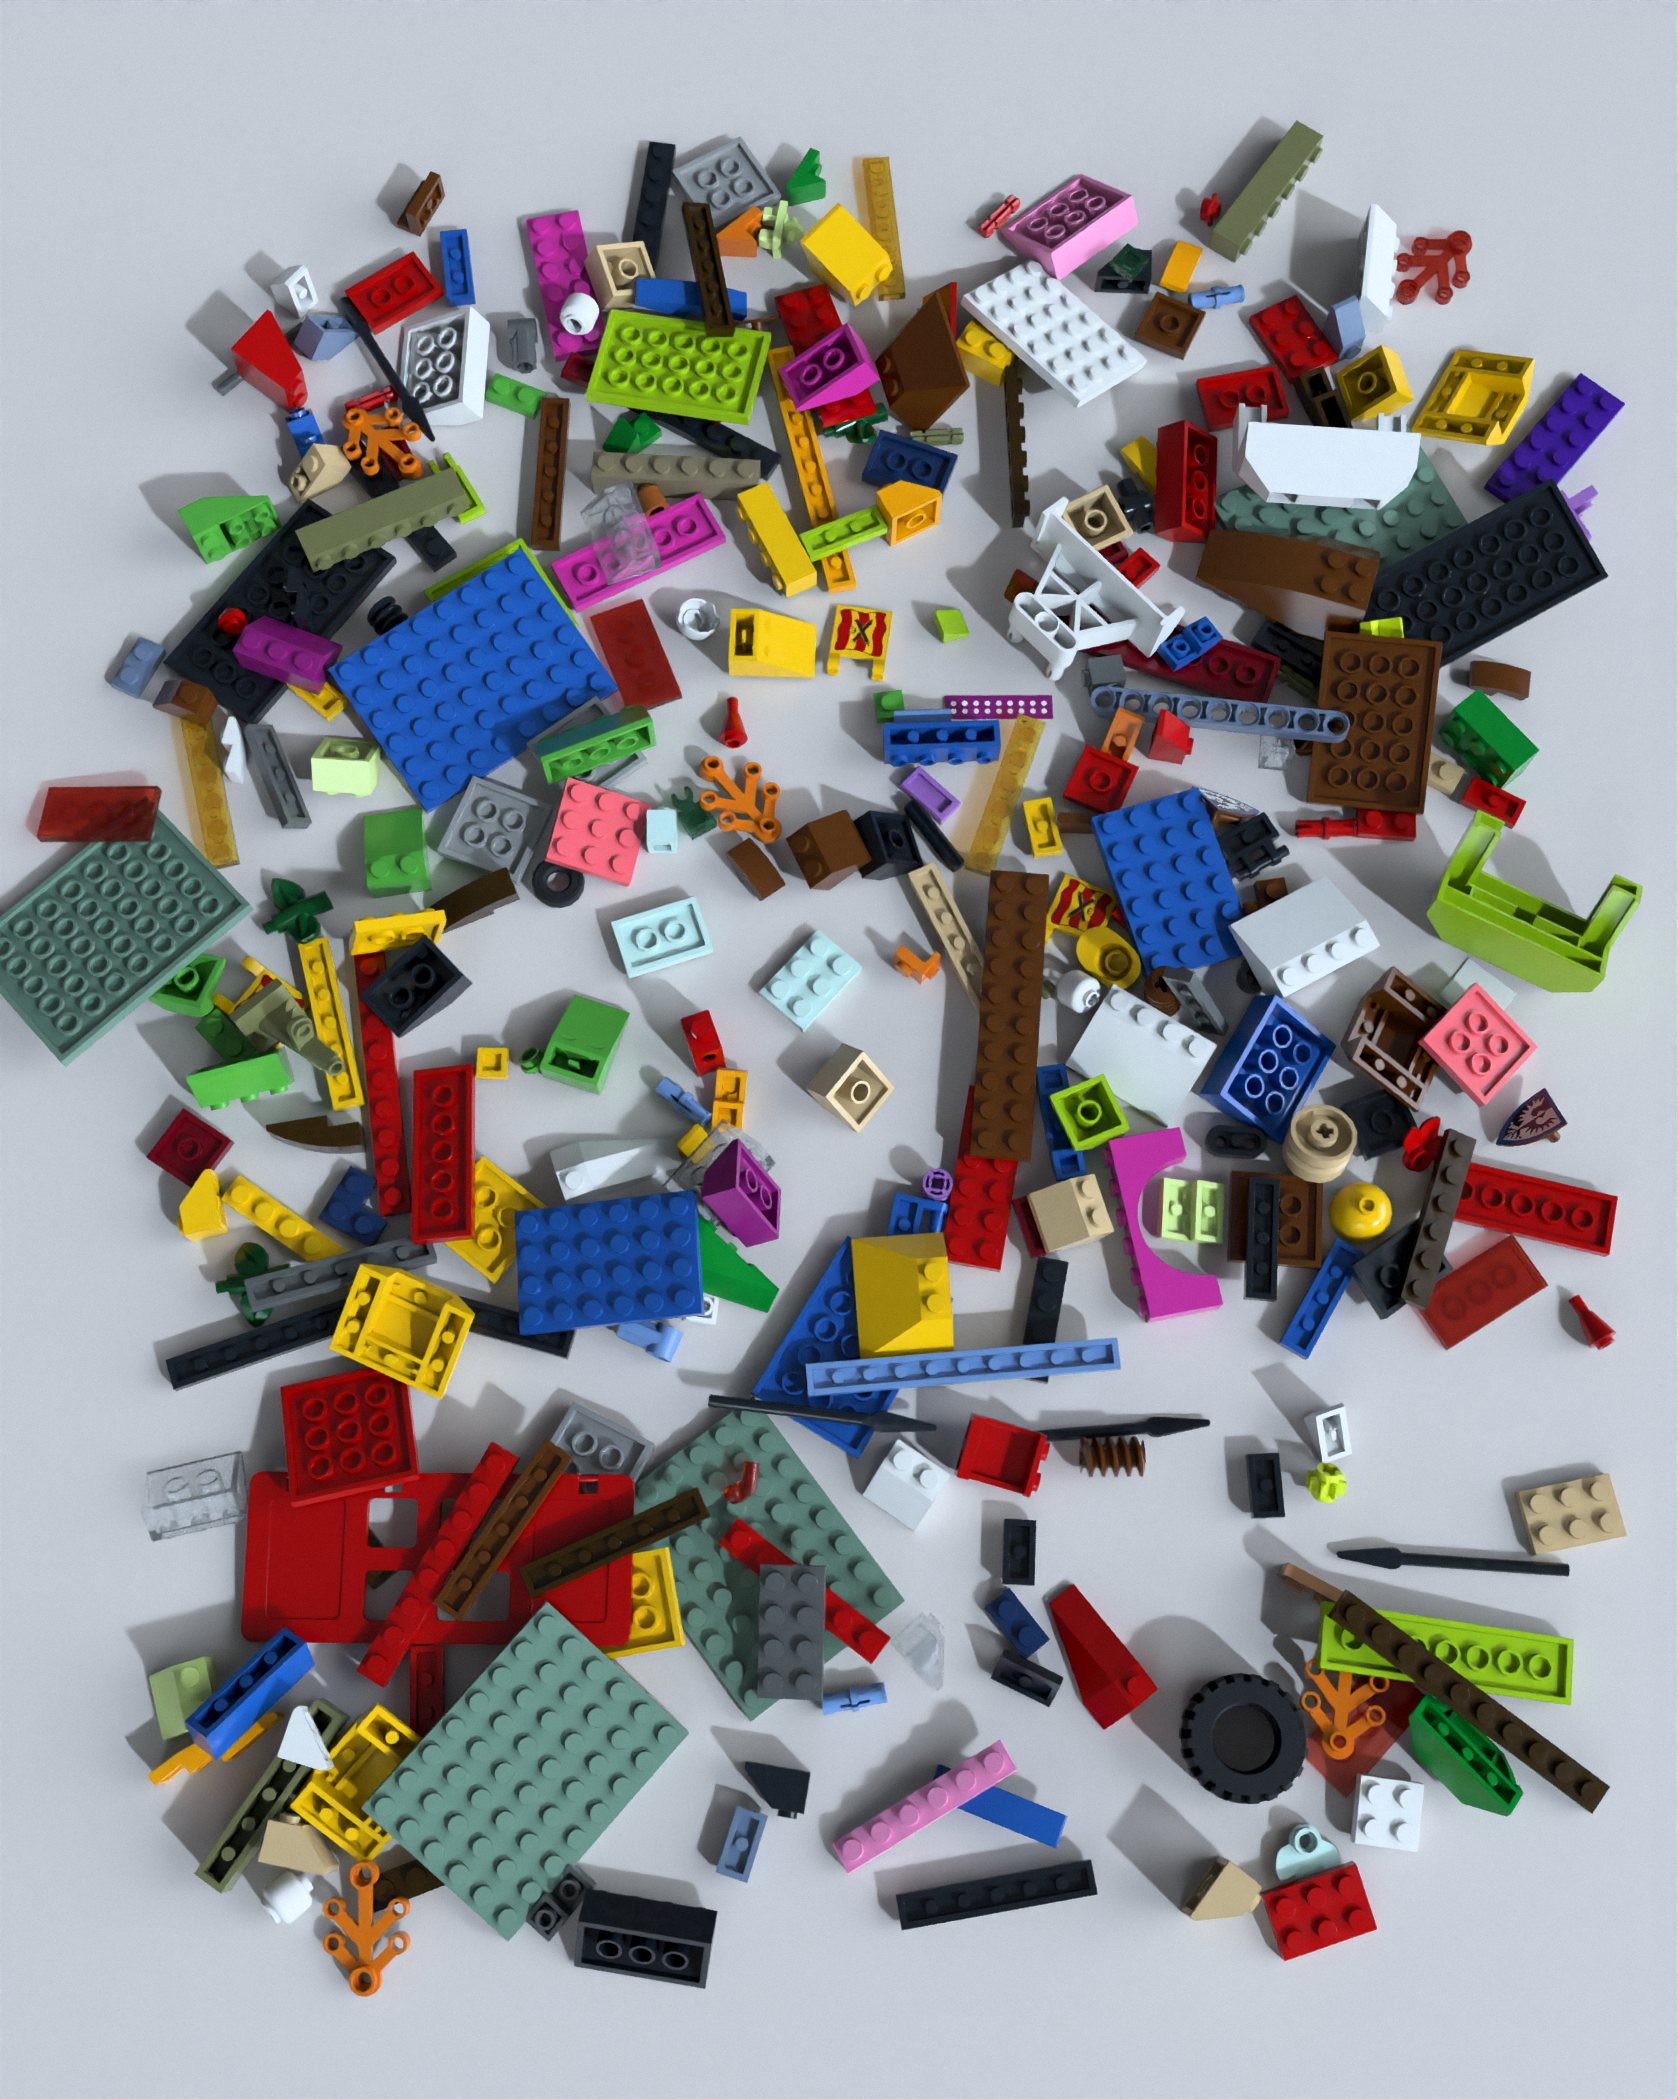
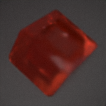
M1016 569L1005 590L1004 597L1013 603L1019 593L1029 592L1034 595L1039 582L1020 569Z

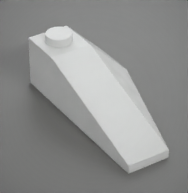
M674 1138L578 1141L550 1151L554 1169L567 1205L586 1203L684 1167Z

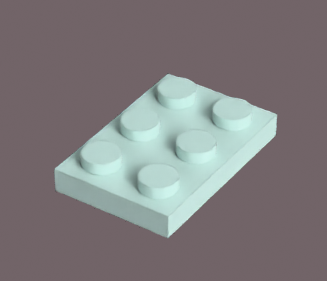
M696 896L611 922L629 979L713 953V947Z
M817 930L760 990L759 996L804 1033L861 972L862 966L820 930Z

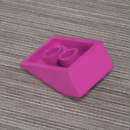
M845 323L779 369L795 409L798 412L858 395L880 380L863 340L848 323Z

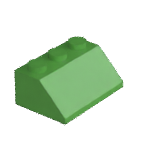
M285 1046L196 1069L186 1076L187 1083L200 1107L210 1106L211 1111L229 1106L228 1101L240 1098L241 1103L259 1098L258 1093L269 1090L271 1095L289 1090L287 1085H291L295 1081Z

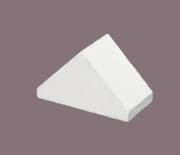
M1343 1403L1314 1412L1304 1418L1322 1463L1352 1454L1346 1411Z
M296 1707L293 1709L277 1757L317 1770H329L335 1766L308 1707Z

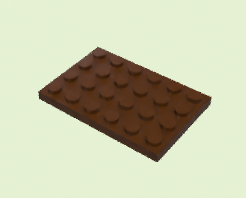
M1325 631L1316 709L1342 712L1348 717L1350 726L1346 738L1339 743L1313 741L1306 804L1353 809L1361 808L1415 815L1424 814L1442 642ZM1331 722L1327 726L1332 733H1340L1344 729L1339 722Z

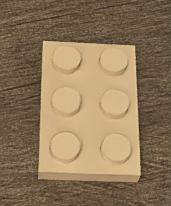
M1609 1473L1515 1493L1532 1556L1627 1536Z

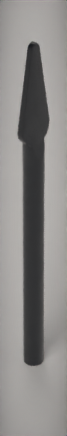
M342 297L339 300V305L402 401L403 412L412 422L418 424L421 432L431 442H434L435 436L420 401L409 394L349 299Z
M713 1394L709 1395L708 1407L870 1426L880 1433L937 1430L935 1424L884 1410L869 1414Z
M1150 1417L1146 1422L1034 1431L1044 1433L1047 1436L1046 1442L1079 1440L1081 1437L1092 1439L1093 1437L1104 1438L1141 1434L1162 1437L1207 1427L1210 1425V1420Z
M1395 1547L1346 1550L1336 1553L1337 1557L1387 1569H1397L1401 1565L1566 1577L1570 1573L1569 1564L1404 1553Z

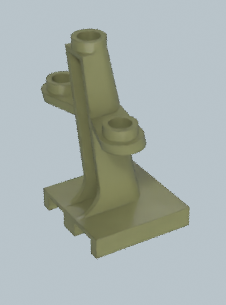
M275 978L229 1015L230 1019L259 1053L265 1052L274 1043L279 1041L318 1069L325 1070L330 1076H337L344 1070L345 1064L339 1058L337 1052L327 1047L315 1037L312 1020L308 1018L278 978Z

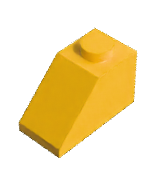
M206 1169L202 1172L179 1206L181 1215L177 1217L179 1232L192 1242L229 1233L223 1201L220 1200L222 1194L219 1178L211 1169Z

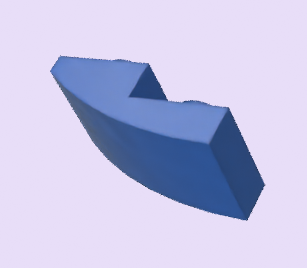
M1205 616L1186 626L1181 634L1160 644L1157 652L1171 670L1175 672L1221 641L1223 636Z

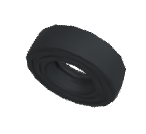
M544 860L537 865L533 872L532 886L534 893L543 904L549 907L563 908L570 906L580 898L584 891L585 879L581 872ZM556 872H563L570 879L568 887L560 892L553 891L547 886L549 876Z

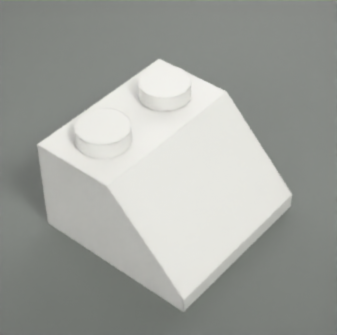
M898 1439L862 1496L915 1531L951 1475Z

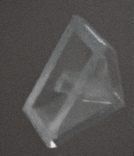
M1260 735L1258 768L1287 771L1296 751L1293 739Z

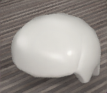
M689 598L680 604L676 613V623L680 632L691 640H704L712 636L721 621V617L716 613L715 605L707 603L701 598Z

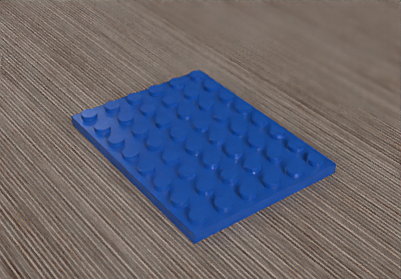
M521 548L328 669L330 675L427 814L467 789L473 776L482 779L528 749L526 743L595 696L600 701H603L618 691V686Z

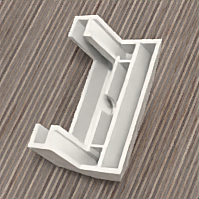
M1239 403L1233 420L1232 471L1265 502L1380 510L1408 487L1417 468L1421 433L1406 432V414H1401L1400 417L1384 416V413H1378L1376 428L1366 430L1267 423V405H1261L1260 408L1245 407L1244 403Z

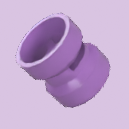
M940 1168L928 1171L924 1175L921 1185L923 1198L944 1203L949 1198L953 1186L950 1174Z

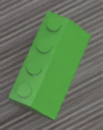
M639 704L637 706H626L620 712L610 716H599L593 722L583 726H572L565 733L557 736L543 737L533 746L547 783L552 785L568 777L571 778L656 745L653 720L643 704Z

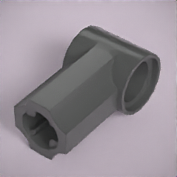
M508 319V335L512 347L513 370L521 374L531 373V371L537 369L535 343H538L536 319Z

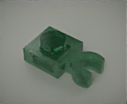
M686 786L684 787V794L687 798L679 800L673 793L671 794V801L676 809L681 810L677 813V818L690 838L694 840L716 828L717 821L710 811L701 808L699 801L694 803L693 792Z

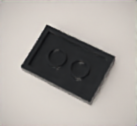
M1418 1218L1412 1220L1347 1267L1380 1320L1387 1319L1406 1305V1303L1395 1299ZM1443 1255L1436 1282L1454 1270L1445 1255Z

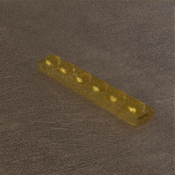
M889 157L864 158L862 167L870 234L888 253L893 267L888 278L877 285L878 300L905 299L906 292Z
M1018 714L964 869L990 877L991 870H995L1046 722Z
M212 717L206 728L180 718L207 860L217 870L239 865L240 860Z

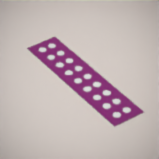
M1052 695L945 696V708L951 709V719H1053Z

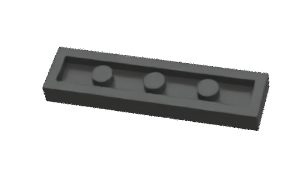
M248 724L243 732L282 829H307L312 820L273 725Z
M1166 966L1162 977L1198 1031L1226 1036L1229 1025L1215 1005L1214 1000L1206 991L1205 986L1197 977L1196 972L1185 966H1179L1178 968Z

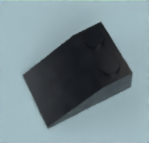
M424 934L362 992L359 997L400 1039L452 1004L473 983Z

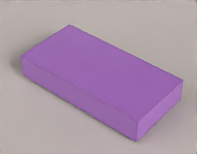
M920 766L914 769L899 784V789L911 800L916 799L928 815L939 825H942L960 807L961 802Z

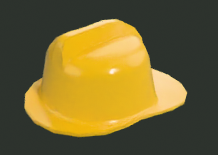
M1097 926L1089 928L1081 934L1077 941L1076 953L1078 960L1086 970L1110 989L1113 984L1125 989L1135 983L1140 974L1141 963L1139 955L1132 946L1107 927Z

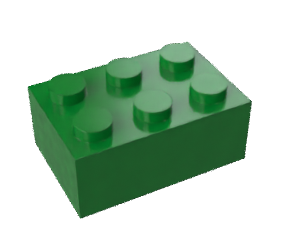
M1479 688L1453 708L1438 732L1443 742L1447 746L1452 747L1461 756L1462 761L1468 767L1473 768L1481 776L1482 780L1500 789H1504L1522 774L1539 752V749Z

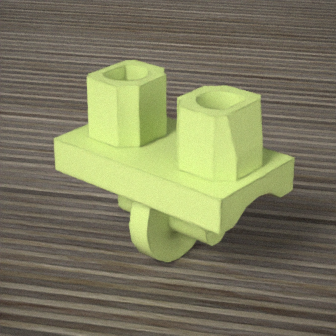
M780 200L779 208H764L763 225L775 227V229H760L759 247L773 250V258L781 259L784 238L787 239V244L793 245L794 241L800 240L804 234V228L798 223L797 218L792 217L788 221V201Z

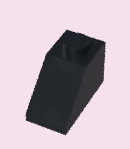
M1139 248L1124 249L1098 271L1094 292L1148 294L1152 279V250H1142Z
M746 1761L745 1770L772 1809H778L777 1816L797 1819V1813L804 1814L811 1772Z

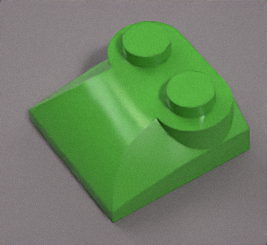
M205 953L200 954L148 998L149 1001L167 1011L192 1017H203L209 1014L214 1008L213 994L226 964L225 958Z

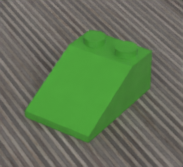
M422 808L364 816L367 887L374 899L432 890Z

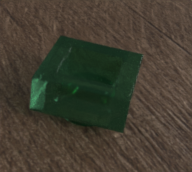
M1127 243L1111 260L1110 268L1129 282H1132L1148 265L1149 258Z

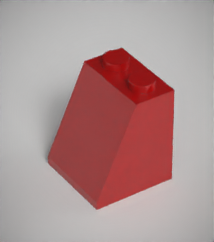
M267 309L236 342L231 350L238 374L289 413L296 408H301L305 404L308 392L302 368L272 312Z

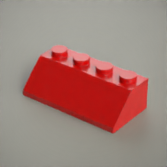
M1185 419L1158 428L1154 534L1170 542L1206 544L1210 529H1215L1216 510L1214 502L1216 497L1218 438Z

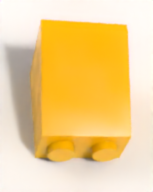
M839 203L800 239L812 273L855 307L862 300L868 298L871 291L881 281L886 280L893 270L888 253Z

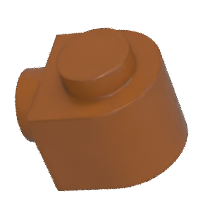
M646 484L637 490L634 502L643 519L669 508L668 502L657 485Z

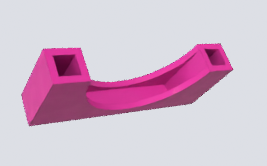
M1180 1127L1109 1140L1105 1150L1102 1151L1105 1168H1110L1112 1179L1109 1180L1110 1192L1112 1197H1117L1119 1208L1116 1209L1117 1222L1119 1227L1124 1226L1126 1238H1123L1124 1252L1126 1256H1131L1133 1267L1130 1268L1131 1281L1133 1286H1138L1140 1297L1137 1298L1138 1311L1140 1316L1145 1315L1146 1323L1217 1310L1223 1305L1216 1274L1195 1275L1170 1267L1151 1251L1139 1227L1138 1204L1144 1186L1157 1173L1165 1168L1182 1163L1187 1156Z

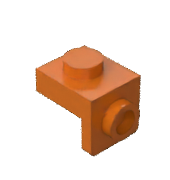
M902 945L894 955L895 968L907 978L911 976L919 984H922L926 978L931 980L940 970L941 954L935 951L924 963Z

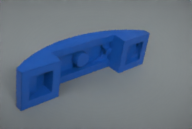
M1065 1063L1037 1067L1036 1083L1039 1104L1056 1182L1085 1176L1087 1172L1083 1152H1074L1048 1098L1050 1095L1070 1087Z

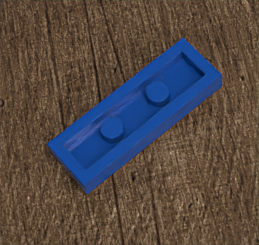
M467 229L440 232L448 305L449 307L476 304Z

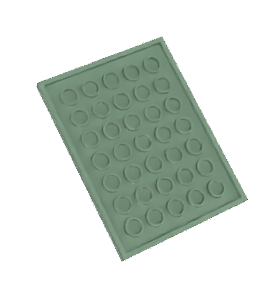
M1406 423V432L1412 433V431ZM1421 446L1419 447L1417 468L1408 487L1380 510L1265 502L1247 484L1215 497L1214 502L1215 517L1223 530L1326 536L1380 552V563L1377 573L1468 524ZM1277 622V624L1279 625V627H1281L1282 629L1288 631V629H1289L1288 627H1286V626H1284L1283 624Z
M146 797L0 916V994L56 1058L67 1067L254 909L152 801Z
M734 1410L635 1484V1515L698 1487L711 1517L634 1553L669 1547L682 1626L748 1719L753 1721L780 1699L757 1698L760 1576L718 1544L737 1518L741 1519L799 1565H826V1587L874 1625L905 1602V1600L768 1415ZM826 1628L824 1664L847 1647L845 1643Z
M546 1600L361 1805V1809L509 1942L526 1922V1916L546 1892L550 1894L562 1881L563 1871L569 1864L573 1867L686 1738L689 1732Z

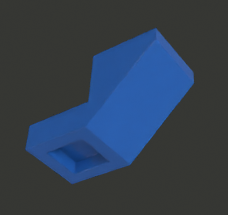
M302 407L289 412L290 416L286 417L285 420L301 459H303L313 443L325 444V441L311 409L305 410Z

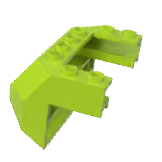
M1477 809L1449 858L1426 912L1442 941L1551 993L1592 992L1605 978L1610 949L1639 906L1643 886L1615 874L1587 919L1571 913L1482 871L1483 866L1501 837L1502 832L1500 831L1505 822Z

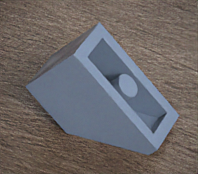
M1355 295L1331 306L1322 331L1339 356L1337 363L1346 358L1352 359L1360 353L1366 337L1358 298Z
M306 315L294 344L309 360H330L357 339L359 334L344 315Z

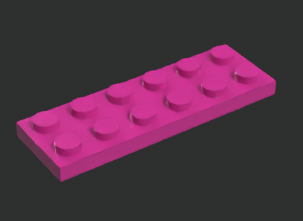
M578 210L526 219L556 362L567 360L571 352L583 357L597 355L605 329L600 307L584 264L588 253ZM573 293L589 295L595 300L599 308L598 318L593 329L585 335H574L568 332L560 321V312L564 302Z
M698 493L550 564L575 612L578 613L726 543V537L703 497Z

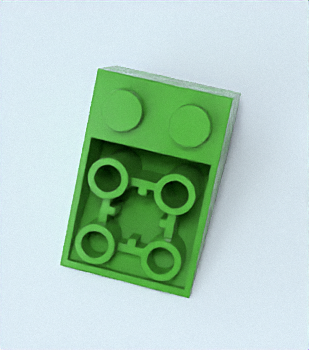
M268 495L203 497L178 509L181 518L207 564L222 560L227 554L246 548L252 542L264 536H270L276 530L282 528Z
M574 995L552 1035L539 1068L543 1077L600 1095L630 1013Z

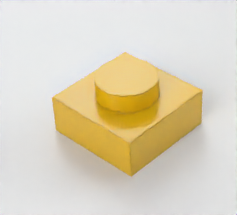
M478 1047L477 1079L508 1080L509 1049Z

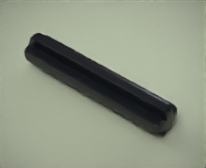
M916 799L909 801L904 806V811L952 872L961 869L965 861L921 804Z

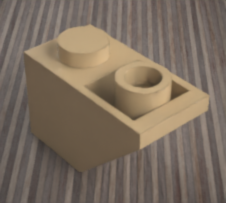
M313 443L287 480V483L297 501L304 503L308 498L311 500L339 486L352 466L340 446Z

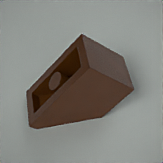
M177 679L164 682L152 706L157 710L206 728L218 702L209 688L186 679Z

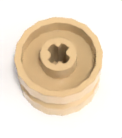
M1323 1104L1306 1106L1295 1114L1283 1141L1282 1156L1285 1164L1296 1176L1306 1181L1316 1183L1332 1181L1342 1175L1349 1162L1350 1156L1357 1144V1130L1353 1121L1343 1111L1333 1106Z

